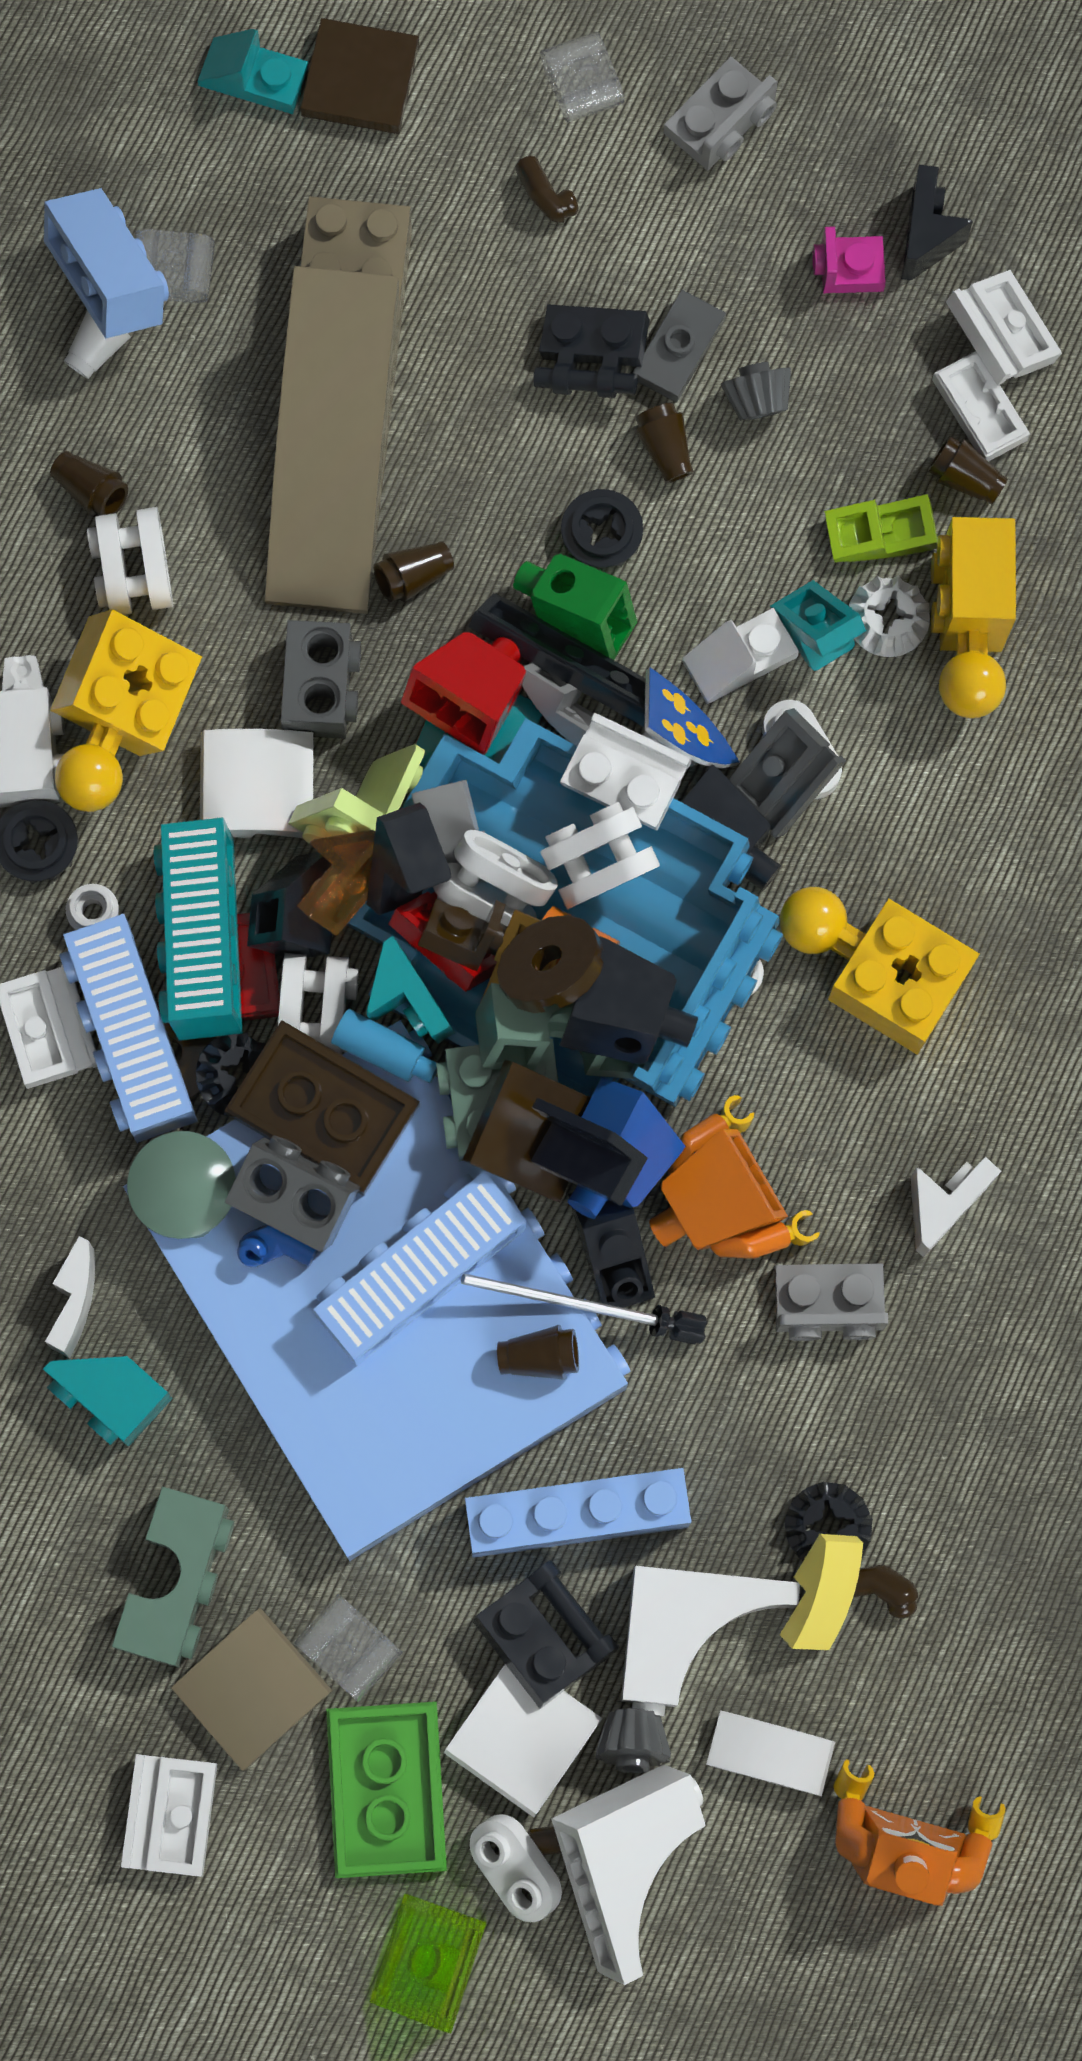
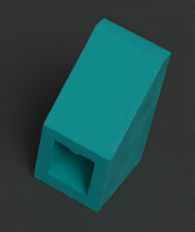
M128 1356L50 1361L43 1368L53 1379L46 1388L68 1408L72 1409L77 1402L93 1415L86 1424L109 1445H112L119 1438L129 1447L173 1399L162 1386Z

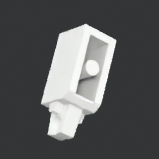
M32 655L14 656L4 660L2 691H0V808L13 807L29 800L60 803V795L55 785V770L64 754H57L56 735H64V718L50 711L53 701L48 688L43 685L36 656Z

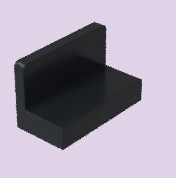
M537 1098L532 1108L552 1123L531 1162L555 1176L622 1206L648 1157L615 1132Z

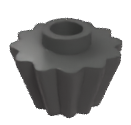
M769 362L751 364L738 368L740 377L721 383L722 389L740 421L763 418L788 410L791 378L790 367L770 370Z
M632 1708L616 1709L614 1712H609L596 1749V1760L604 1761V1764L616 1765V1770L624 1773H644L649 1771V1766H660V1763L670 1762L671 1751L659 1715H655L654 1711Z

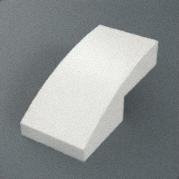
M80 1236L53 1282L56 1289L67 1295L69 1299L45 1340L51 1349L68 1358L71 1357L84 1329L91 1306L95 1281L94 1248L88 1240Z
M720 1710L706 1765L822 1797L835 1742Z

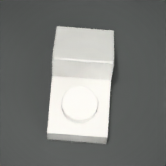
M772 608L737 627L732 620L725 622L682 658V662L706 704H709L796 659L799 651L775 609Z
M986 1157L975 1168L966 1162L945 1185L952 1191V1194L948 1195L921 1169L916 1168L911 1175L916 1251L925 1257L992 1184L1001 1170Z

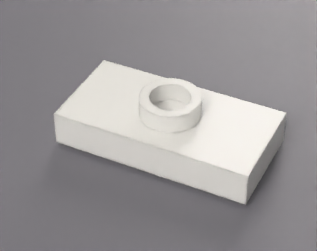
M976 351L934 373L932 381L974 449L988 462L1028 441L1029 431L1001 386H997Z

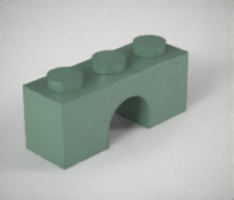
M491 983L475 1012L482 1068L501 1069L504 1060H509L534 1071L550 1044V1037L562 1038L575 1002L560 1009L557 1004L543 1007L546 1012L530 1013L517 1009L506 997L499 984ZM579 1051L583 1058L585 1075L634 1079L633 1075L637 1068H643L645 1063L637 1064Z
M162 1486L145 1540L150 1544L169 1549L176 1554L180 1563V1578L175 1588L161 1598L148 1599L128 1593L112 1644L113 1648L180 1668L183 1657L192 1660L202 1627L193 1625L200 1604L209 1606L218 1579V1574L210 1572L216 1550L223 1553L226 1552L235 1521L226 1519L229 1512L226 1505Z

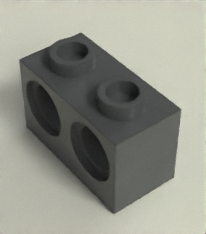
M287 621L281 711L283 730L313 732V737L346 739L347 722H357L358 691H349L350 672H360L361 641H352L350 623ZM319 647H330L338 653L328 663H317L310 658L312 652ZM318 696L328 697L334 702L333 707L328 712L322 714L311 712L307 708V704Z
M272 1136L271 1140L264 1137L252 1144L224 1203L323 1252L333 1244L360 1186L349 1181L350 1173L340 1166L328 1161H321L317 1165L300 1156L302 1149L287 1139ZM263 1164L273 1165L280 1171L282 1176L280 1190L268 1189L262 1183L260 1169ZM311 1189H319L329 1197L331 1210L328 1215L317 1214L310 1208L308 1194Z

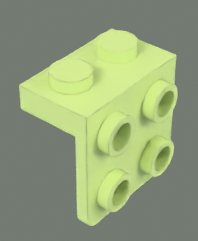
M413 744L376 759L371 764L356 796L340 788L297 805L288 824L303 832L302 837L309 844L323 850L333 849L339 851V855L374 843L377 817L399 810L406 794L410 793L418 784L423 773V767L420 766L425 750Z

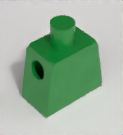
M556 554L546 569L526 561L521 565L515 576L513 588L531 597L538 618L615 660L637 624L626 581L565 555Z

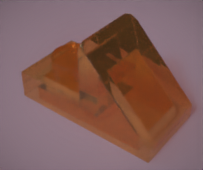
M374 830L310 841V844L332 865L321 878L314 882L310 891L297 906L308 917L336 936L367 901L375 837Z

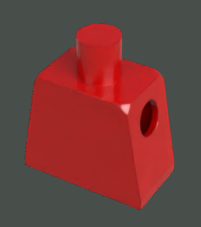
M463 632L412 667L400 703L469 748L485 755L512 710L527 673L524 666L518 663L520 660L519 648L513 641L505 637L497 638L490 645L473 633Z

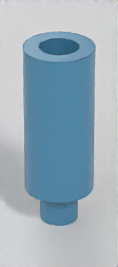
M351 1009L344 1013L331 1040V1043L407 1082L414 1075L431 1083L437 1073L436 1062L423 1056L426 1047Z

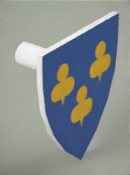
M649 667L646 670L645 733L643 736L691 758L689 767L695 765L696 762L705 766L713 764L717 768L737 766L740 761L709 717L686 694Z

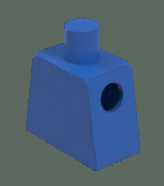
M602 1077L582 1118L615 1132L648 1157L622 1204L633 1208L639 1206L686 1146L644 1092ZM579 1186L575 1188L568 1199V1203L572 1208L591 1219L596 1218L607 1199Z

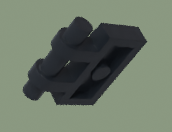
M547 304L539 352L543 360H554L557 363L554 368H535L533 377L534 387L551 388L554 394L570 395L572 390L597 392L598 397L615 398L617 393L635 395L638 384L637 374L621 373L622 365L642 367L650 321L647 312ZM577 362L602 364L599 371L576 370Z

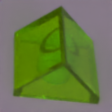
M404 1893L369 2002L451 2034L487 1920Z

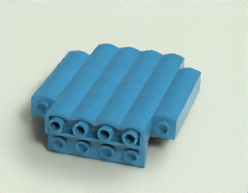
M526 718L500 764L444 734L424 768L418 784L411 791V793L467 780L479 831L484 830L486 834L536 860L546 868V863L540 853L541 850L549 847L545 837L571 824H575L578 832L594 825L590 815L606 808V806L572 791L560 783L578 746ZM411 793L402 808L414 804ZM673 798L657 831L641 824V828L628 834L637 853L652 846L660 863L659 867L567 909L558 890L572 884V881L563 864L550 870L555 876L558 886L546 905L531 906L536 913V918L539 920L543 919L552 906H556L574 917L584 919L592 928H596L620 941V946L674 974L677 982L669 1006L698 1017L691 1041L686 1048L658 1037L653 1047L654 1050L644 1067L637 1068L633 1075L634 1079H623L676 1107L681 1098L690 1102L696 1094L705 1076V1073L698 1070L702 1060L708 1051L717 1055L731 1030V1026L724 1023L725 1019L734 1005L740 1008L745 1006L757 984V980L750 977L753 969L760 958L767 962L770 961L782 940L783 934L776 930L780 923L779 916L760 906L758 896L741 887L738 888L737 892L727 888L730 882L739 885L750 868L753 857L746 854L750 847L749 839ZM605 844L583 855L592 874L617 862L609 844ZM370 863L339 918L345 925L383 945L385 940L394 936L456 1032L446 1038L445 1041L456 1047L479 1045L475 1012L480 1005L490 978L465 992L456 983L448 979L437 966L412 947L405 938L388 924L395 910L378 915L367 906ZM431 887L423 890L422 894L426 892L432 894L435 890ZM406 1001L392 1011L407 1019L403 1010L411 1006L409 1001ZM550 1037V1039H553L558 1083L592 1097L602 1076L585 1075L583 1058L580 1052L559 1046L562 1038ZM603 1077L614 1082L619 1080L616 1077Z

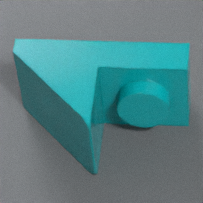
M249 29L213 38L197 82L200 87L293 114L308 75L309 67L308 61L260 47L258 30Z
M814 580L770 605L771 609H775L807 665L814 671L819 670L852 650L855 646L853 639L866 632L860 614Z
M391 936L383 942L367 1008V1017L376 1021L401 1004L409 1001L411 1006L404 1009L403 1012L418 1036L421 1038L429 1032L435 1042L439 1044L456 1032L394 936Z

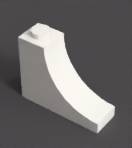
M635 1566L632 1578L621 1702L632 1703V1709H645L654 1711L655 1715L665 1716V1706H678L680 1690L688 1667L698 1650L714 1632L734 1619L751 1612L772 1608H795L799 1604L800 1584L798 1582Z
M663 1764L552 1818L597 1971L623 1985L643 1976L639 1956V1926L644 1901L655 1875L664 1861L685 1839L706 1826L700 1808L703 1804L701 1790L697 1782L688 1773Z

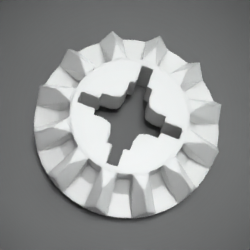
M900 576L894 578L875 577L864 586H859L849 604V607L860 614L866 632L854 639L863 649L874 655L897 657L912 651L922 642L930 625L929 603L920 594L918 585L912 586L902 581ZM890 599H895L896 614L904 616V620L895 619L892 627L889 626L888 632L885 634L883 633V617L876 614L875 610H884Z

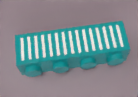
M223 817L161 824V844L154 845L153 854L156 873L158 876H163V892L156 893L155 896L157 919L160 925L164 924L165 941L158 942L157 944L159 969L162 974L166 973L167 991L159 992V1009L162 1022L170 1024L179 1040L242 1034L234 838Z

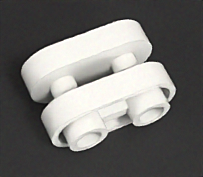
M158 507L136 510L138 526L120 528L117 514L113 513L95 516L96 527L87 528L92 559L101 558L103 576L94 577L99 608L109 607V610L113 609L122 615L132 614L131 598L149 595L152 610L173 607ZM141 546L145 575L128 577L124 549Z
M617 802L591 814L590 818L594 825L578 832L575 824H571L545 837L549 847L541 850L540 853L548 870L550 871L564 864L572 881V884L558 890L567 909L660 866L652 846L637 853L628 834L642 827L633 807L623 811L620 803ZM605 844H609L617 862L592 874L583 855Z
M468 830L454 849L455 858L460 864L448 863L451 879L433 886L438 895V900L452 906L461 907L483 920H486L496 900L505 903L506 907L501 923L508 926L514 910H519L536 918V913L531 905H546L557 888L558 883L551 871L536 860L484 832Z
M285 953L278 1025L283 1020L341 1055L342 1052H347L332 1044L331 1040L341 1018L346 1012L347 1000H357L359 969L349 968V957L327 956L325 972L307 970V954ZM305 991L323 993L321 1023L302 1022Z

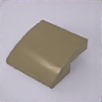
M261 1608L235 1628L171 1687L242 1771L252 1766L283 1735L295 1727L333 1691Z

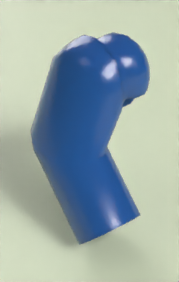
M264 1225L246 1233L240 1239L237 1249L239 1260L248 1267H258L283 1255L309 1267L318 1253V1250L269 1225Z

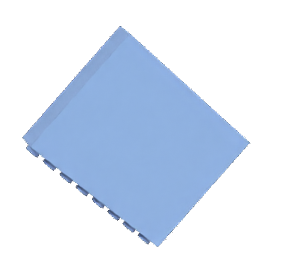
M401 1020L388 1027V1029L426 1047L424 1057L429 1058L432 1056L423 1037L420 1038L415 1030L408 1033ZM346 1052L342 1056L419 1100L420 1106L365 1196L357 1193L333 1244L323 1252L318 1251L309 1267L286 1255L258 1267H248L241 1263L237 1255L240 1239L246 1233L267 1224L232 1206L225 1218L211 1229L208 1234L200 1238H170L162 1236L149 1228L148 1230L346 1557L351 1561L625 1391L628 1382L624 1376L631 1371L618 1348L614 1344L606 1348L595 1330L601 1327L602 1324L596 1313L461 1283L360 1365L355 1366L316 1318L313 1309L320 1304L316 1296L335 1279L342 1277L347 1282L363 1268L359 1261L374 1247L384 1242L389 1248L405 1235L401 1229L402 1226L419 1211L427 1208L430 1213H433L448 1201L444 1196L445 1191L461 1177L469 1174L475 1179L485 1170L464 1161H459L457 1148L447 1149L443 1117L452 1116L453 1110L451 1094L440 1095L438 1077L435 1076L432 1082L428 1083L413 1075L411 1080L407 1082ZM235 1119L206 1136L215 1141L226 1152L233 1165L236 1177L252 1144L264 1138V1136ZM263 1164L260 1169L262 1183L268 1189L280 1190L282 1186L280 1171L273 1165ZM485 1171L526 1220V1230L471 1275L574 1297L566 1285L573 1281V1278L565 1263L557 1253L549 1257L538 1240L545 1235L538 1220L529 1208L520 1212L510 1196V1193L516 1190L514 1183ZM126 1184V1185L123 1186V1188H124V1190L126 1191V1193H127V1195H128V1192H127V1184ZM311 1189L308 1194L310 1208L317 1214L328 1215L331 1210L329 1197L319 1189ZM560 1325L562 1330H575L579 1350L578 1373L566 1374L565 1380L500 1374L497 1360L498 1342L508 1341L509 1339Z

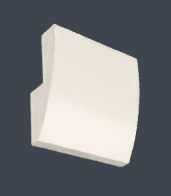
M278 729L203 730L201 732L200 820L223 817L232 836L250 839L255 834L303 838V832L288 823L297 805L313 799V732Z
M505 1664L447 1746L444 1754L529 1815L535 1817L602 1718L565 1691L540 1709Z

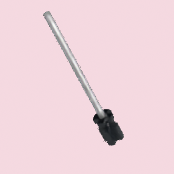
M465 1273L461 1277V1284L649 1324L651 1336H664L666 1331L669 1330L671 1340L694 1345L696 1343L701 1344L706 1338L704 1331L708 1320L705 1315L680 1310L679 1312L675 1311L672 1317H670L669 1308L657 1305L652 1314Z

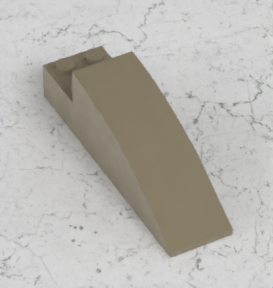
M309 196L301 265L294 266L273 477L265 604L368 614L412 236L411 206Z

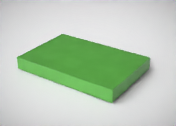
M437 1701L326 1709L335 1878L447 1871Z

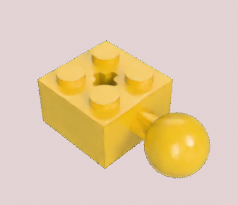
M952 517L947 534L938 536L937 553L932 554L931 583L940 584L937 602L932 603L931 632L940 633V651H957V655L947 662L941 672L939 692L944 704L956 715L964 718H980L990 714L1000 705L1006 691L1004 671L1000 664L988 655V652H1002L1016 620L1015 519Z
M113 609L88 617L50 708V711L91 731L86 744L78 745L68 750L57 764L55 785L65 803L80 811L94 812L106 808L117 798L123 782L122 769L115 757L119 746L138 756L164 751L202 656Z
M822 887L799 889L787 898L780 912L781 932L785 940L794 949L806 954H820L832 950L849 960L835 982L828 1000L917 1055L980 953L889 898L866 934L847 923V913L842 901L833 892ZM904 969L912 974V979H908L904 985L898 983L895 980L897 970Z

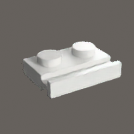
M1011 270L973 283L968 289L962 291L957 289L946 300L948 307L997 386L1003 384L1006 379L1011 377L1018 378L1054 364L1062 354Z
M594 713L591 723L571 758L560 783L562 786L606 807L617 802L620 803L623 811L633 807L640 823L657 831L686 770L691 764V758Z
M63 965L53 970H43L0 984L1 1010L23 1082L27 1089L77 1074L78 1071L97 1067L93 1055L96 1047L91 1032L86 1033L76 1005L77 1002L81 1001L76 983H69Z
M136 1754L121 1862L122 1868L203 1877L217 1763Z

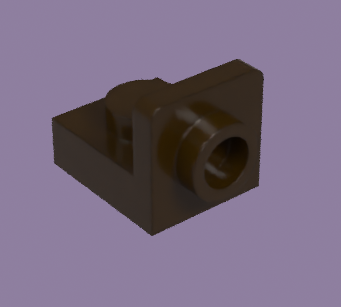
M436 899L428 913L418 946L477 972L486 953L496 956L499 947H501L504 941L503 937L508 926L502 924L501 919L506 904L496 900L486 920H483L461 907L452 906Z

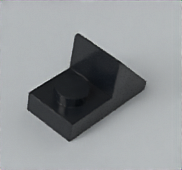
M918 165L912 191L901 278L904 280H913L962 246L969 237L973 223L971 219L942 215L945 187L937 186L939 167Z
M420 802L377 817L366 905L378 915H382L422 895L423 890L451 879L449 865L427 808Z

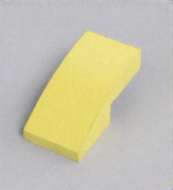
M819 1534L796 1572L794 1578L806 1592L780 1633V1636L792 1649L830 1650L847 1616L859 1577L863 1542L857 1536Z

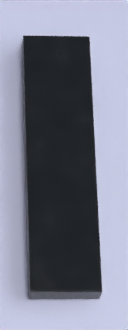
M493 593L474 612L468 626L469 628L492 641L500 637L510 639L519 648L520 657L535 664L565 683L574 686L579 691L645 728L646 678L550 625L497 593Z

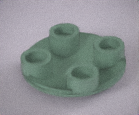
M170 1132L150 1141L136 1155L131 1164L127 1179L128 1198L136 1216L152 1231L170 1238H200L217 1226L229 1212L231 1206L224 1202L235 1182L236 1176L228 1155L215 1141L195 1132Z

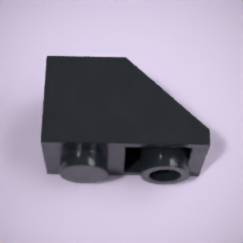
M328 849L296 856L252 894L248 947L283 957L285 953L307 954V958L330 954L335 891L338 880L339 851Z
M607 1200L595 1219L588 1218L572 1208L579 1238L600 1303L624 1308L656 1298L633 1208L624 1205L620 1206Z

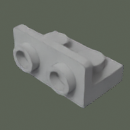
M730 57L664 124L663 133L708 171L720 158L723 161H727L736 153L744 140L743 135L753 124L760 127L770 118L777 107L775 96L778 81L769 75L761 82L733 57Z
M883 1263L775 1266L776 1332H789V1340L822 1339V1331H843V1339L868 1340L876 1338V1331L884 1330L888 1325V1313L885 1312Z

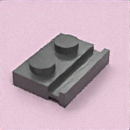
M795 708L783 712L728 779L771 825L770 829L772 830L770 834L774 838L784 836L846 762L842 756H837L829 748L830 743Z

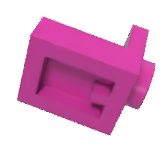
M835 226L824 227L821 244H813L812 252L813 274L822 275L823 293L884 292L886 281L883 236L836 238Z

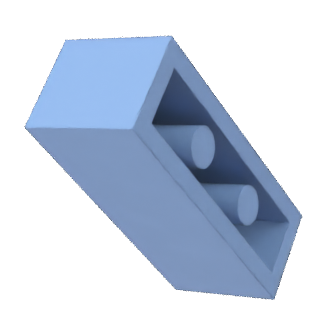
M102 188L45 201L44 242L105 339L161 325L163 323V304L169 297L166 279L161 271H155L147 259L142 241L139 238L134 239L126 227L121 209L118 206L113 207Z

